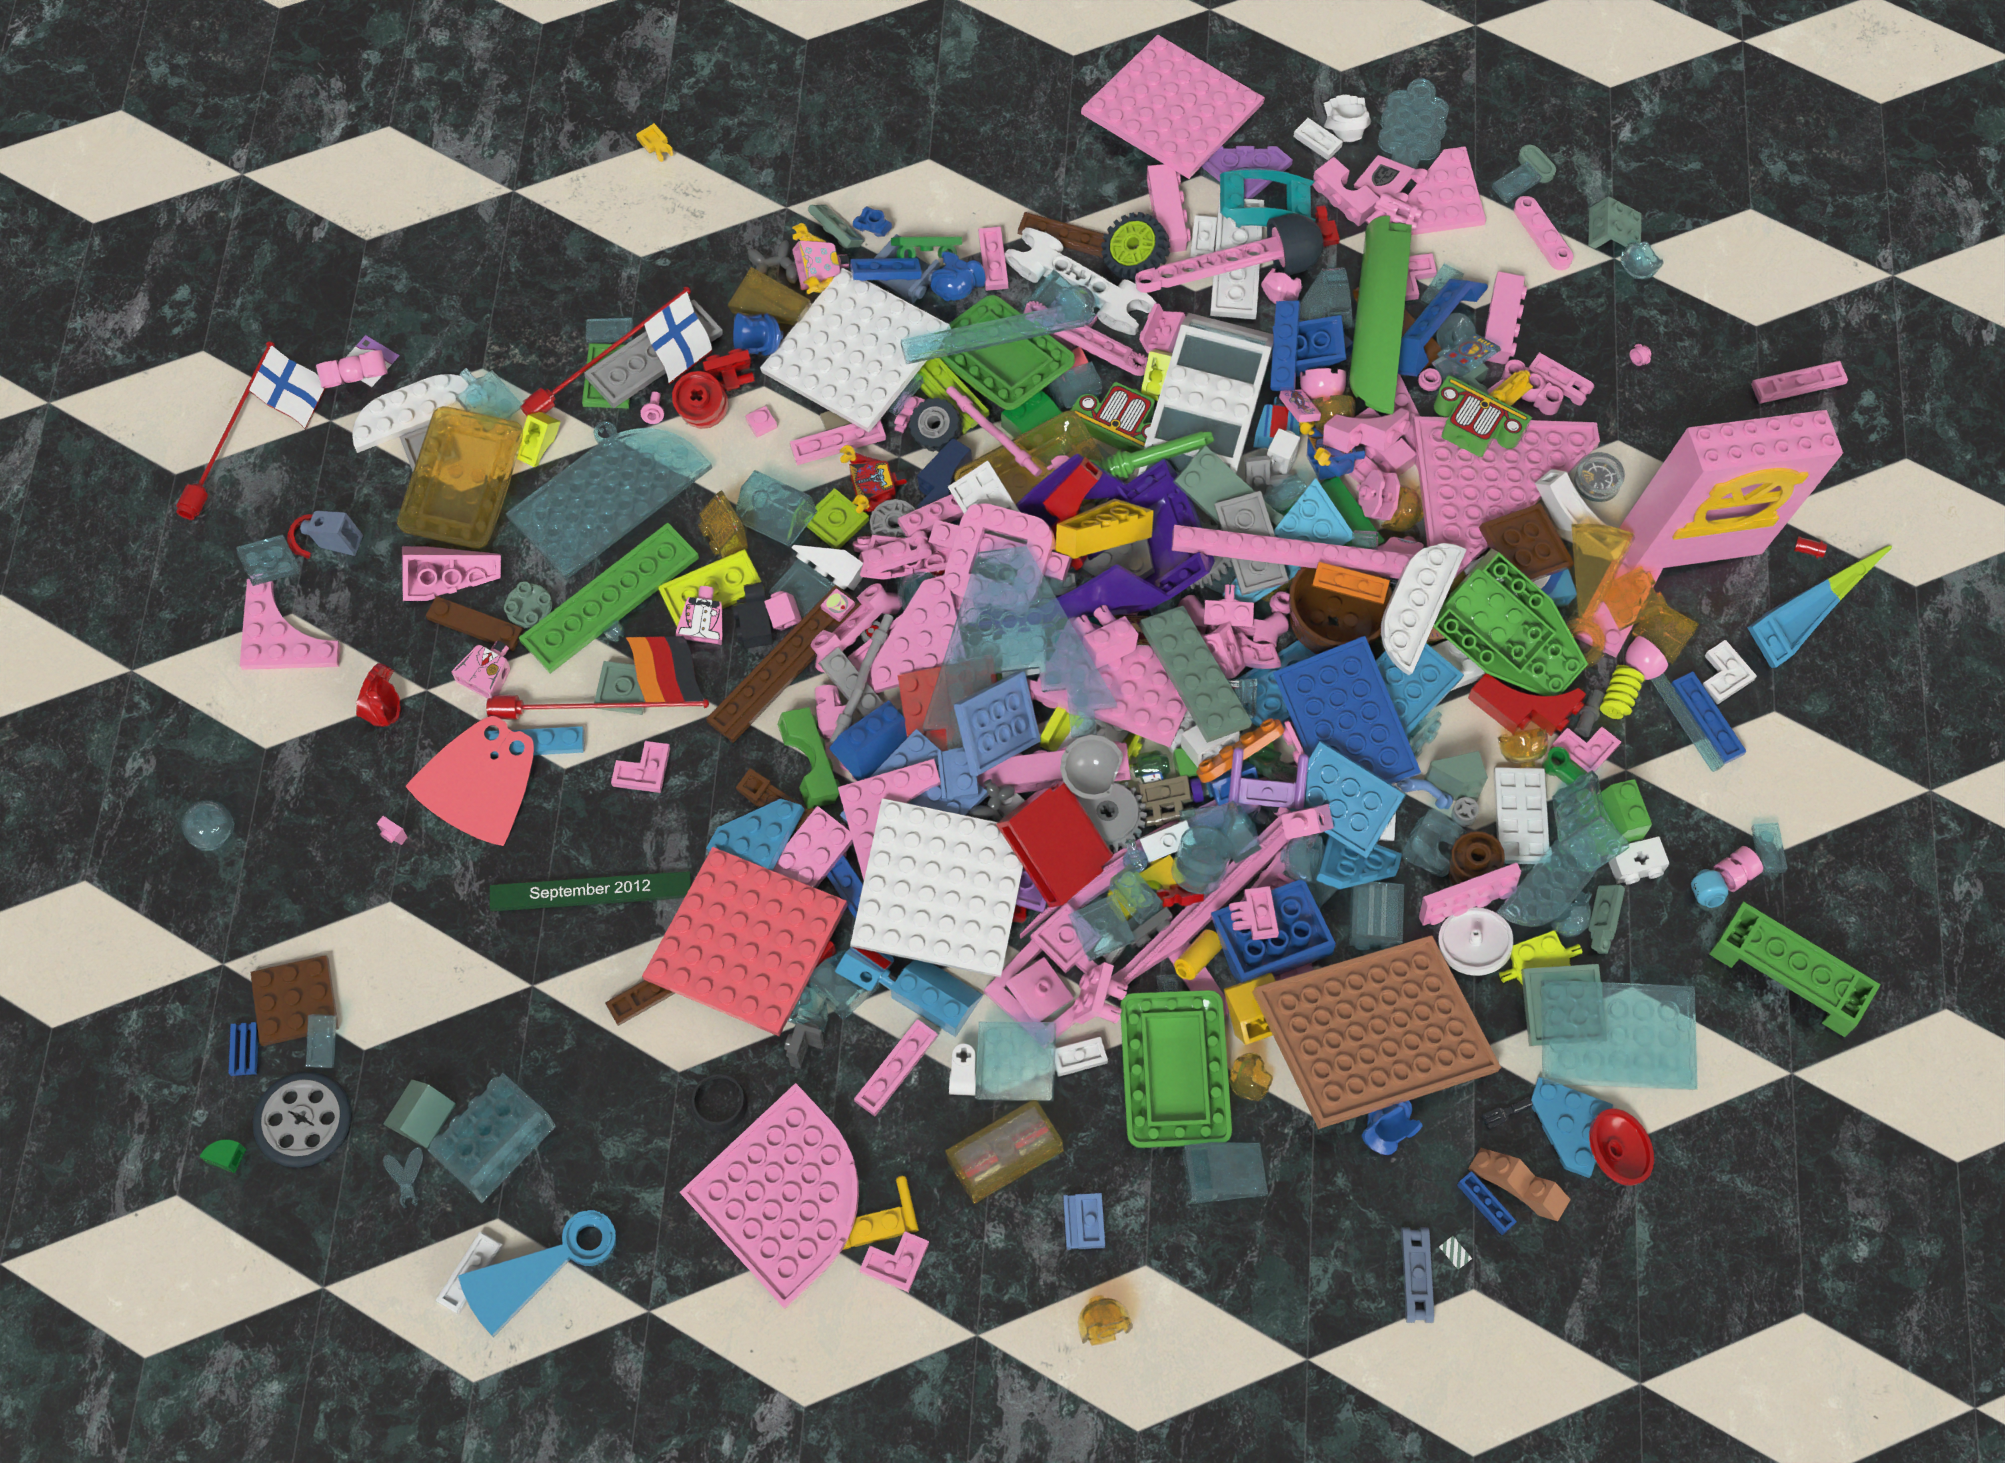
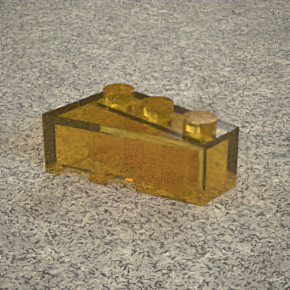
M753 267L750 268L728 304L729 309L734 314L742 313L750 316L762 314V317H764V314L768 313L777 322L796 325L797 322L800 323L812 306L810 300Z

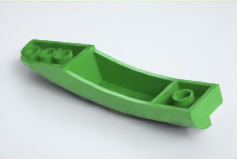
M1381 216L1373 219L1367 225L1365 231L1349 382L1356 398L1360 397L1366 402V406L1382 413L1393 414L1412 225L1389 223L1390 216Z

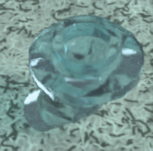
M1129 839L1125 842L1128 852L1123 857V866L1131 873H1139L1147 867V856L1144 851L1137 849L1134 839Z

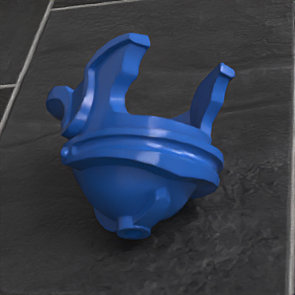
M942 252L941 257H943V263L946 266L934 271L931 276V288L938 296L942 297L945 301H956L967 297L974 287L984 286L986 277L982 264L975 260L967 263L960 260L954 253Z
M737 313L733 331L735 349L741 348L744 351L748 350L749 354L754 353L757 355L761 352L763 356L775 353L781 339H783V331H780L776 319L768 313L764 314V317H762V314L747 316Z
M1408 1100L1368 1113L1367 1128L1363 1131L1362 1139L1373 1151L1390 1155L1397 1150L1398 1142L1405 1137L1410 1138L1414 1136L1423 1124L1420 1120H1409L1412 1113V1105Z

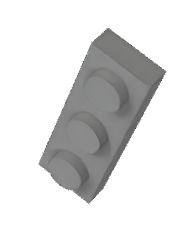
M837 647L818 664L849 701L859 672L839 647ZM867 682L855 709L862 718L884 704Z

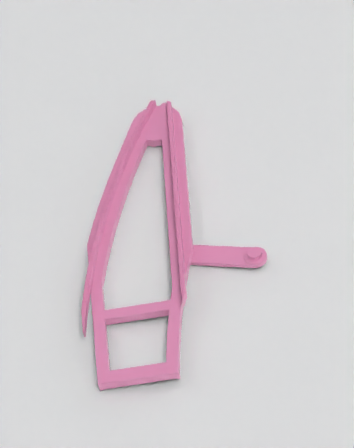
M1298 766L1282 768L1261 779L1295 783ZM1215 800L1194 809L1195 816L1186 819L1193 838L1196 839L1255 811L1259 805L1228 802L1218 806ZM1280 807L1277 813H1274L1278 818L1203 890L1204 901L1193 903L1182 910L1170 922L1171 925L1159 933L1124 968L1111 976L1110 979L1128 985L1133 979L1166 958H1169L1174 966V962L1190 946L1189 942L1212 920L1211 913L1224 908L1274 859L1275 855L1285 845H1288L1293 840H1286L1281 819L1282 813L1291 811ZM1178 821L1169 822L1151 833L1176 824ZM1140 839L1135 841L1134 844L1128 845L1126 849L1123 848L1113 854V857L1101 867L1103 872L1067 902L1079 912L1085 905L1109 890L1112 886L1152 863L1148 861ZM1063 905L1048 907L1043 913L1041 912L1020 934V939ZM1031 940L1002 970L1001 977H996L984 989V994L1046 1049L1076 1023L1073 1021L1075 1012H1073L1072 1006L1048 1027L1042 1022L1035 1025L1018 1000L1006 990L1008 986L1005 983L1022 972L1042 951ZM1087 955L1075 964L1085 974L1098 966ZM1206 967L1193 980L1183 979L1190 991L1210 990L1217 992L1222 997L1224 1018L1228 1016L1229 1009L1226 997Z

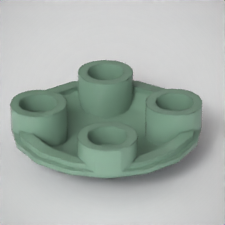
M526 581L520 582L508 594L504 611L508 619L516 626L530 628L550 614L552 599L549 592L542 586L533 583L529 584Z

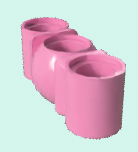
M382 350L316 365L321 388L335 387L362 380L364 377L368 379L387 374Z
M1510 360L1505 365L1501 380L1503 378L1507 380L1512 375L1510 373H1518L1520 370L1530 372V368L1525 367L1524 363L1519 360ZM1530 373L1529 383L1535 389H1530L1521 398L1528 402H1535L1534 407L1539 408L1543 414L1554 415L1559 410L1563 399L1562 390L1557 386H1553L1550 382L1546 384L1545 379L1541 375Z

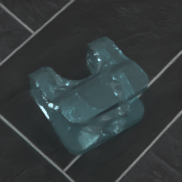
M1431 809L1426 813L1425 817L1418 819L1401 852L1404 860L1436 876H1446L1450 871L1451 864L1448 859L1441 855L1438 847L1439 841L1454 845L1467 832L1439 811Z

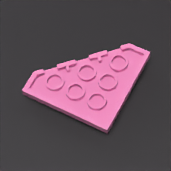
M1466 147L1444 149L1427 170L1428 175L1426 178L1429 181L1424 186L1416 184L1408 195L1406 202H1409L1412 206H1419L1418 209L1422 210L1419 219L1414 217L1413 221L1417 222V226L1414 231L1411 230V235L1485 225L1486 218ZM1399 209L1396 212L1397 215L1407 219L1410 214Z
M945 575L924 580L874 659L870 673L876 693L899 687L897 675L968 661L952 591L945 584Z

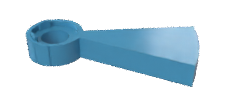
M595 1210L578 1212L567 1221L563 1229L562 1245L458 1275L462 1291L471 1310L493 1338L570 1259L583 1266H594L609 1258L615 1249L616 1231L606 1215ZM588 1226L595 1227L602 1233L601 1244L591 1251L581 1249L577 1244L579 1232Z

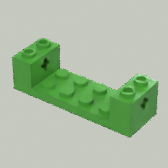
M1745 902L1733 914L1709 954L1731 968L1738 959H1741L1828 1012L1822 1024L1843 1037H1846L1858 1025L1881 985Z

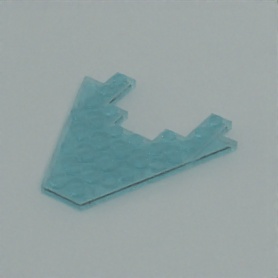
M1027 546L977 553L923 723L924 731L946 729L948 749L964 747L953 704L992 685L991 674L1039 668L1042 692L1067 690L1072 738L1097 735L1095 711L1118 708L1114 697Z

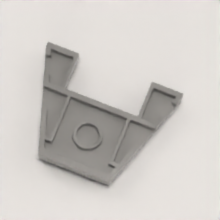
M1148 538L1110 548L1092 560H1089L1087 557L1084 564L1077 571L1092 580L1117 564L1145 579L1155 573Z

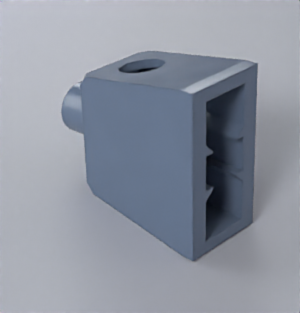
M315 511L310 521L304 520L301 523L302 534L310 535L319 547L355 556L363 538V534L350 517L342 512Z

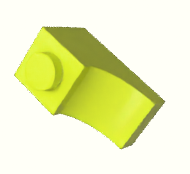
M1157 349L1149 351L1141 389L1143 395L1156 401L1159 400L1172 353Z
M542 412L529 414L514 458L533 467L538 466L548 446L554 443L561 421Z

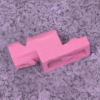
M822 685L815 688L818 730L824 739H831L837 726L835 722L839 714L843 713L846 705H842L837 686Z

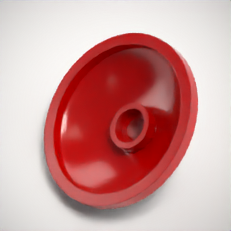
M1607 1109L1597 1114L1590 1125L1589 1142L1592 1155L1598 1166L1607 1176L1623 1185L1632 1186L1645 1181L1653 1169L1654 1152L1650 1138L1643 1126L1632 1115L1620 1109Z

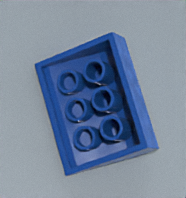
M1304 878L1271 890L1279 932L1276 938L1252 940L1251 929L1233 930L1232 924L1242 920H1231V914L1240 911H1230L1229 906L1211 913L1227 963L1237 984L1270 972L1276 977L1333 955L1336 943Z

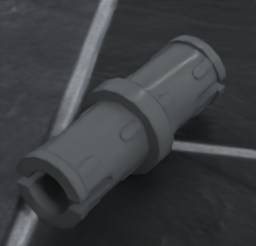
M1596 689L1590 691L1585 706L1580 710L1581 716L1574 729L1576 735L1583 738L1589 737L1594 722L1600 716V705L1605 696L1602 691Z

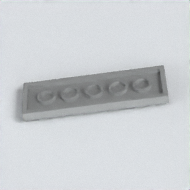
M694 299L690 301L694 313L708 334L710 343L723 335L722 329ZM645 331L584 373L585 378L615 408L664 375L666 370L652 348L647 331Z

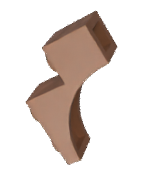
M1480 1148L1468 1168L1475 1176L1486 1179L1519 1198L1538 1216L1558 1221L1570 1201V1198L1556 1182L1536 1177L1519 1158Z

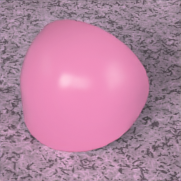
M1637 636L1627 649L1625 657L1626 666L1642 673L1645 680L1660 676L1668 667L1664 655L1644 637Z

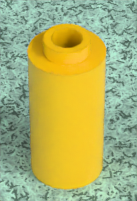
M1204 930L1174 962V967L1179 977L1193 980L1222 949L1218 934L1212 930Z

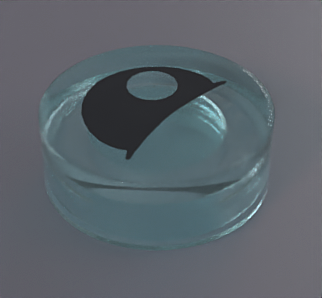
M601 422L594 428L595 440L602 446L612 445L618 438L617 429L610 422Z

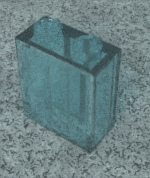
M1368 882L1351 887L1349 946H1355L1356 949L1367 950L1370 947L1384 950L1402 944L1404 884Z

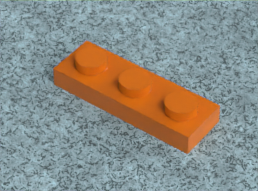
M1318 562L1312 586L1383 605L1390 580Z

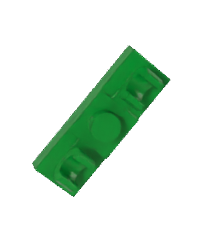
M962 237L891 238V246H899L896 253L897 258H904L905 250L908 251V258H915L916 251L913 247H920V251H933V247H940L938 249V257L943 258L941 257L943 251L948 250L957 255L954 245H962Z

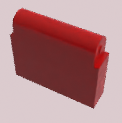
M1063 780L1050 788L1035 792L996 824L1050 908L1064 905L1103 872L1101 867L1113 857V853L1078 798L1071 792Z

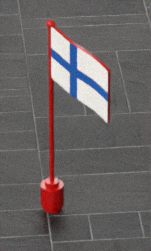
M683 287L684 290L551 392L549 389L543 390L539 388L523 400L520 408L526 417L529 414L538 412L545 414L555 407L553 401L556 400L554 395L644 326L651 346L666 370L669 385L712 352V346L707 332L694 313L688 296L691 293L690 288Z
M271 341L266 343L267 348L199 483L186 485L176 505V512L185 519L194 520L195 516H199L208 498L203 484L249 392L267 406L294 419L306 430L326 389L321 388L319 376L315 372L288 359L275 349V344Z

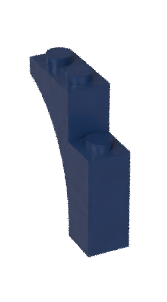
M952 438L917 475L919 489L926 495L917 506V509L952 494L948 486L959 480L965 470L973 463L970 448ZM957 520L950 522L954 525H960Z

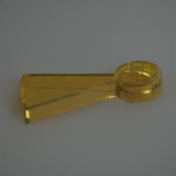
M1588 523L1571 524L1579 618L1566 623L1573 637L1577 634H1586L1593 640L1591 650L1583 654L1588 663L1584 669L1597 664L1605 653L1606 640L1604 633L1598 624L1593 621L1635 539L1634 533L1620 528Z

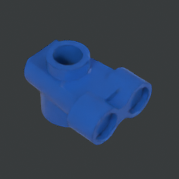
M866 206L862 210L861 215L854 219L853 227L862 232L866 230L874 233L877 237H884L891 230L892 223L885 219L882 211Z

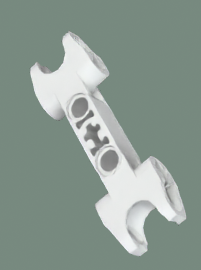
M1025 228L1022 231V239L1032 249L1028 252L1008 249L1005 252V261L1022 277L1034 283L1038 282L1042 276L1048 278L1065 290L1100 309L1097 312L1098 319L1114 330L1129 335H1136L1139 331V324L1128 313L1133 310L1150 313L1153 305L1156 304L1147 293L1138 291L1135 283L1124 279L1116 286L1081 264L1060 254L1063 250L1061 242L1045 232Z

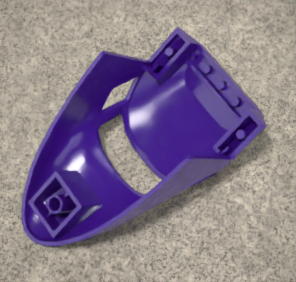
M1075 454L1055 469L1016 503L1019 511L1039 517L1051 526L1058 517L1051 515L1046 510L1043 502L1047 495L1084 457L1080 454ZM1162 459L1128 484L1094 464L1103 474L1084 497V499L1109 498L1106 502L1117 499L1153 510L1152 537L1148 538V544L1151 550L1155 573L1142 579L1116 564L1092 580L1087 577L1088 582L1058 598H1039L1037 604H1033L1029 609L1020 612V614H1013L1009 611L990 606L966 626L977 629L1027 627L1081 617V615L1094 616V611L1099 607L1102 609L1103 605H1106L1113 615L1137 613L1152 609L1171 599L1210 573L1215 562L1213 555H1205L1201 552L1172 551L1174 525L1202 528L1192 499L1172 482L1178 474L1166 459ZM1106 550L1087 554L1088 559L1092 560ZM976 557L971 574L1003 583L1004 571H1018L1016 568L1003 564L997 567L992 561Z

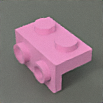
M1160 304L1153 305L1139 338L1147 353L1154 349L1172 353L1181 324L1186 318L1184 312H1166L1162 310Z

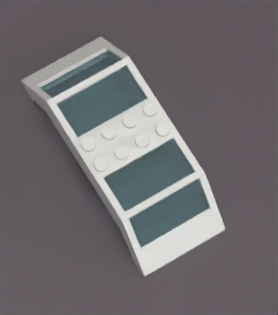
M1188 313L1179 330L1144 449L1201 431L1203 433L1211 432L1214 441L1208 444L1207 447L1237 474L1267 365L1272 355L1273 334ZM1200 449L1166 460L1175 472L1179 474ZM1156 463L1140 467L1138 476L1144 473L1152 466H1154ZM1192 500L1198 518L1202 519L1203 523L1211 520L1213 526L1217 523Z

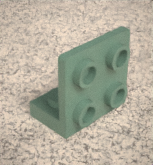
M1609 196L1589 208L1588 246L1596 249L1612 239L1635 252L1640 251V212Z

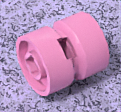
M1742 846L1733 852L1730 858L1726 857L1716 864L1714 871L1720 872L1728 890L1735 892L1745 885L1747 880H1752L1762 873L1763 865L1754 851L1746 846Z

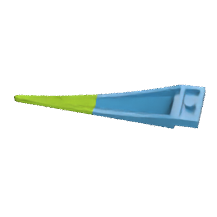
M1885 546L1764 613L1761 618L1748 626L1749 632L1770 667L1776 668L1793 656L1830 611L1892 549V546Z

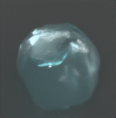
M1646 241L1639 244L1637 242L1629 243L1621 254V264L1625 271L1635 279H1648L1652 277L1664 264L1663 259L1660 260L1655 255L1651 246Z

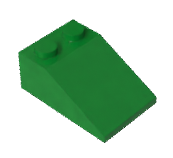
M1041 390L1019 407L1012 410L1005 409L1001 412V427L1046 467L1052 464L1051 460L1056 456L1068 455L1083 442V438L1051 398Z

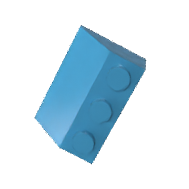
M913 960L906 966L891 987L892 999L954 1037L958 1035L983 997V994L934 964L919 960Z

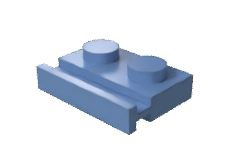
M964 747L948 749V751L943 752L937 751L943 801L978 797L977 776L970 775Z
M1102 1194L1063 1195L1066 1249L1105 1248Z

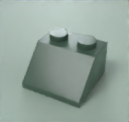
M1479 751L1431 761L1424 780L1430 781L1442 792L1451 795L1454 801L1462 797H1470L1476 800L1488 779Z

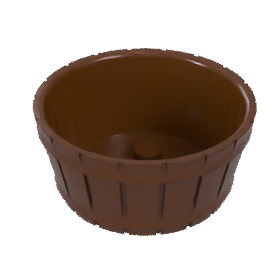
M1301 567L1293 578L1289 594L1291 626L1301 644L1318 655L1363 636L1366 637L1370 645L1381 635L1383 614L1392 596L1390 586H1388L1384 604L1381 605L1313 587L1312 583L1316 568ZM1327 617H1337L1339 619L1337 621L1338 626H1329L1327 624L1329 622Z

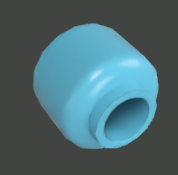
M1701 870L1691 882V888L1697 902L1709 908L1718 907L1723 904L1729 894L1725 880L1718 871Z

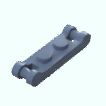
M1401 1227L1406 1323H1415V1320L1434 1323L1429 1228L1420 1227L1419 1230H1410V1227ZM1411 1240H1420L1421 1247H1412ZM1415 1302H1424V1310L1415 1309Z

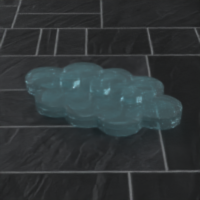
M1416 79L1409 84L1407 91H1393L1387 98V110L1381 116V126L1383 129H1381L1378 136L1380 148L1388 153H1392L1391 160L1414 169L1418 167L1420 159L1431 160L1438 156L1441 148L1440 140L1444 138L1446 133L1444 121L1448 117L1449 106L1443 99L1435 97L1436 88L1429 80Z

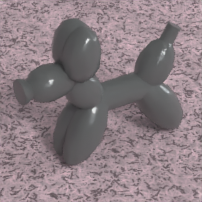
M784 240L781 242L777 252L778 256L766 259L759 251L755 249L748 250L749 260L757 266V282H760L761 278L767 273L768 267L780 264L786 269L787 280L792 284L796 283L798 272L795 261L789 258V241Z
M988 779L984 782V785L987 786L986 791L991 797L987 806H976L969 811V815L979 819L990 818L993 822H999L1002 820V817L997 810L1001 805V800L1011 798L1015 793V789L1009 785H1003L998 788L995 783H992L991 779Z

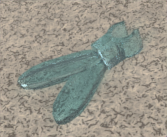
M419 1147L410 1153L404 1169L394 1157L390 1155L383 1157L385 1169L400 1186L401 1196L399 1201L404 1209L406 1208L404 1202L407 1198H413L412 1203L414 1206H417L418 1202L414 1195L412 1183L418 1174L423 1159L422 1150Z

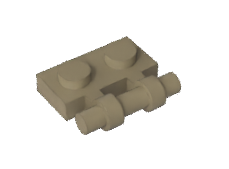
M1187 775L1139 785L1142 796L1141 801L1146 805L1144 811L1153 809V816H1148L1145 819L1147 827L1153 825L1161 827L1168 822H1180L1195 816L1193 807L1184 809L1183 803L1193 801L1190 780ZM1174 805L1175 811L1162 813V807Z

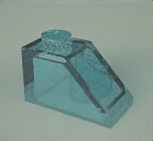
M1231 801L1228 804L1220 831L1222 840L1220 848L1226 857L1231 856L1233 861L1238 863L1262 848L1255 824L1241 805L1237 806L1235 801Z

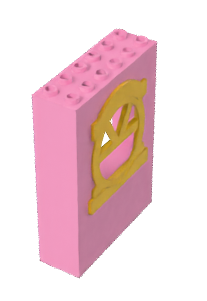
M1827 410L1687 428L1617 530V533L1627 538L1631 545L1624 552L1630 571L1638 572L1762 554L1843 454Z

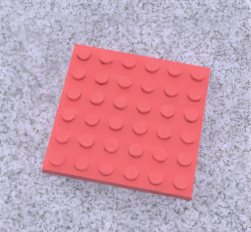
M712 847L642 977L644 980L780 1036L848 905L847 901Z

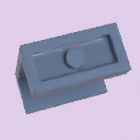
M890 240L874 259L897 258L896 253L899 246H891ZM907 250L904 251V258H908ZM918 258L922 271L921 279L875 281L913 304L917 299H921L931 284L932 273L940 269L939 261L935 259L929 265Z

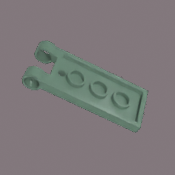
M1206 445L1198 451L1172 481L1219 526V520L1214 507L1215 503L1255 492ZM1264 501L1272 528L1275 529L1284 516L1276 512Z

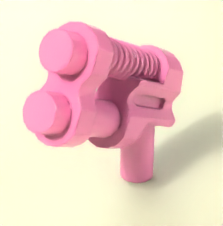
M1383 193L1380 199L1376 201L1374 206L1375 212L1365 221L1369 224L1377 217L1390 216L1389 223L1412 225L1411 230L1414 231L1417 226V222L1413 221L1414 217L1419 219L1422 210L1418 209L1419 206H1412L1393 197L1391 198L1389 194ZM1397 210L1410 213L1408 219L1397 215Z

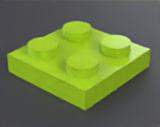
M834 488L802 519V522L833 549H840L869 521V516L865 512L857 513V506L852 504L849 499Z

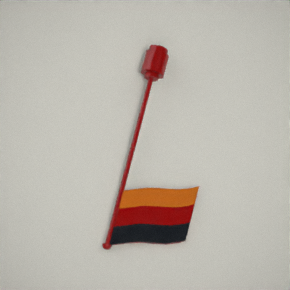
M684 636L626 637L633 652L637 681L645 702L524 705L523 700H520L518 695H494L493 698L487 699L486 711L488 717L495 716L501 720L519 719L520 714H523L525 709L704 706V708H707L709 701L707 699L703 700L697 685L692 654Z

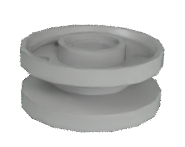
M897 499L887 500L879 504L872 512L870 518L872 535L907 538L900 526L898 528H891L890 526L898 524L899 517L915 511V508L906 501Z

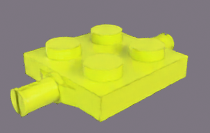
M1555 930L1513 945L1510 956L1512 969L1499 973L1500 978L1503 977L1501 981L1504 983L1517 978L1523 985L1521 969L1571 966L1569 958L1582 954V949H1579L1581 946L1576 944L1565 949L1560 943Z

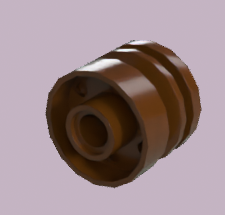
M1470 832L1462 835L1455 842L1450 856L1448 877L1452 885L1454 886L1503 868L1505 854L1501 843L1492 835L1484 832Z

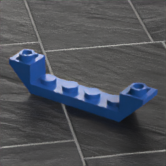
M1449 279L1402 337L1398 374L1417 377L1429 362L1423 348L1461 300L1477 302L1487 290L1488 285L1467 280Z

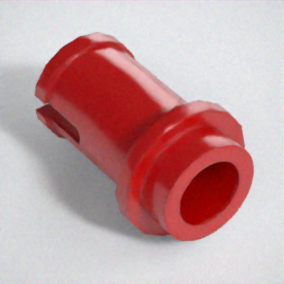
M1798 537L1794 551L1814 555L1816 559L1818 557L1823 558L1827 544L1823 543V540L1817 542Z

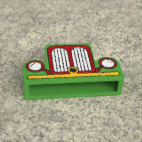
M1450 375L1447 376L1440 387L1434 403L1436 413L1449 417L1441 437L1478 457L1484 456L1494 439H1497L1498 444L1504 448H1515L1526 433L1532 419L1531 416Z
M1115 382L1102 403H1099V400L1094 395H1081L1070 410L1068 421L1076 430L1118 450L1125 448L1127 452L1133 453L1143 450L1151 426V423L1148 422L1153 416L1155 401L1143 395L1137 389H1131ZM1158 426L1155 438L1161 439V429Z

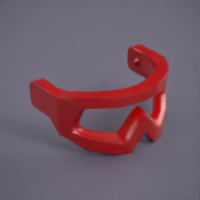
M311 514L297 518L291 525L287 536L289 549L295 555H300L307 559L310 558L311 553L298 546L294 538V530L301 526L304 520L310 521L312 518Z

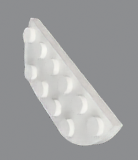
M441 374L423 379L384 394L363 408L353 427L355 449L359 453L488 403V400L477 384L462 376Z
M1441 543L1420 550L1405 565L1385 609L1381 622L1382 642L1392 662L1407 675L1412 674L1461 564L1467 550L1463 547Z

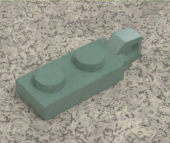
M1621 884L1600 885L1597 889L1588 931L1591 932V939H1593L1591 948L1599 954L1608 953L1611 945L1610 939H1613L1616 933L1625 891Z

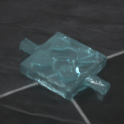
M467 368L463 370L459 375L467 382L468 386L457 395L456 400L486 434L501 425H504L511 435L516 433L519 427L510 418L521 409V402L493 370L483 377L476 379Z

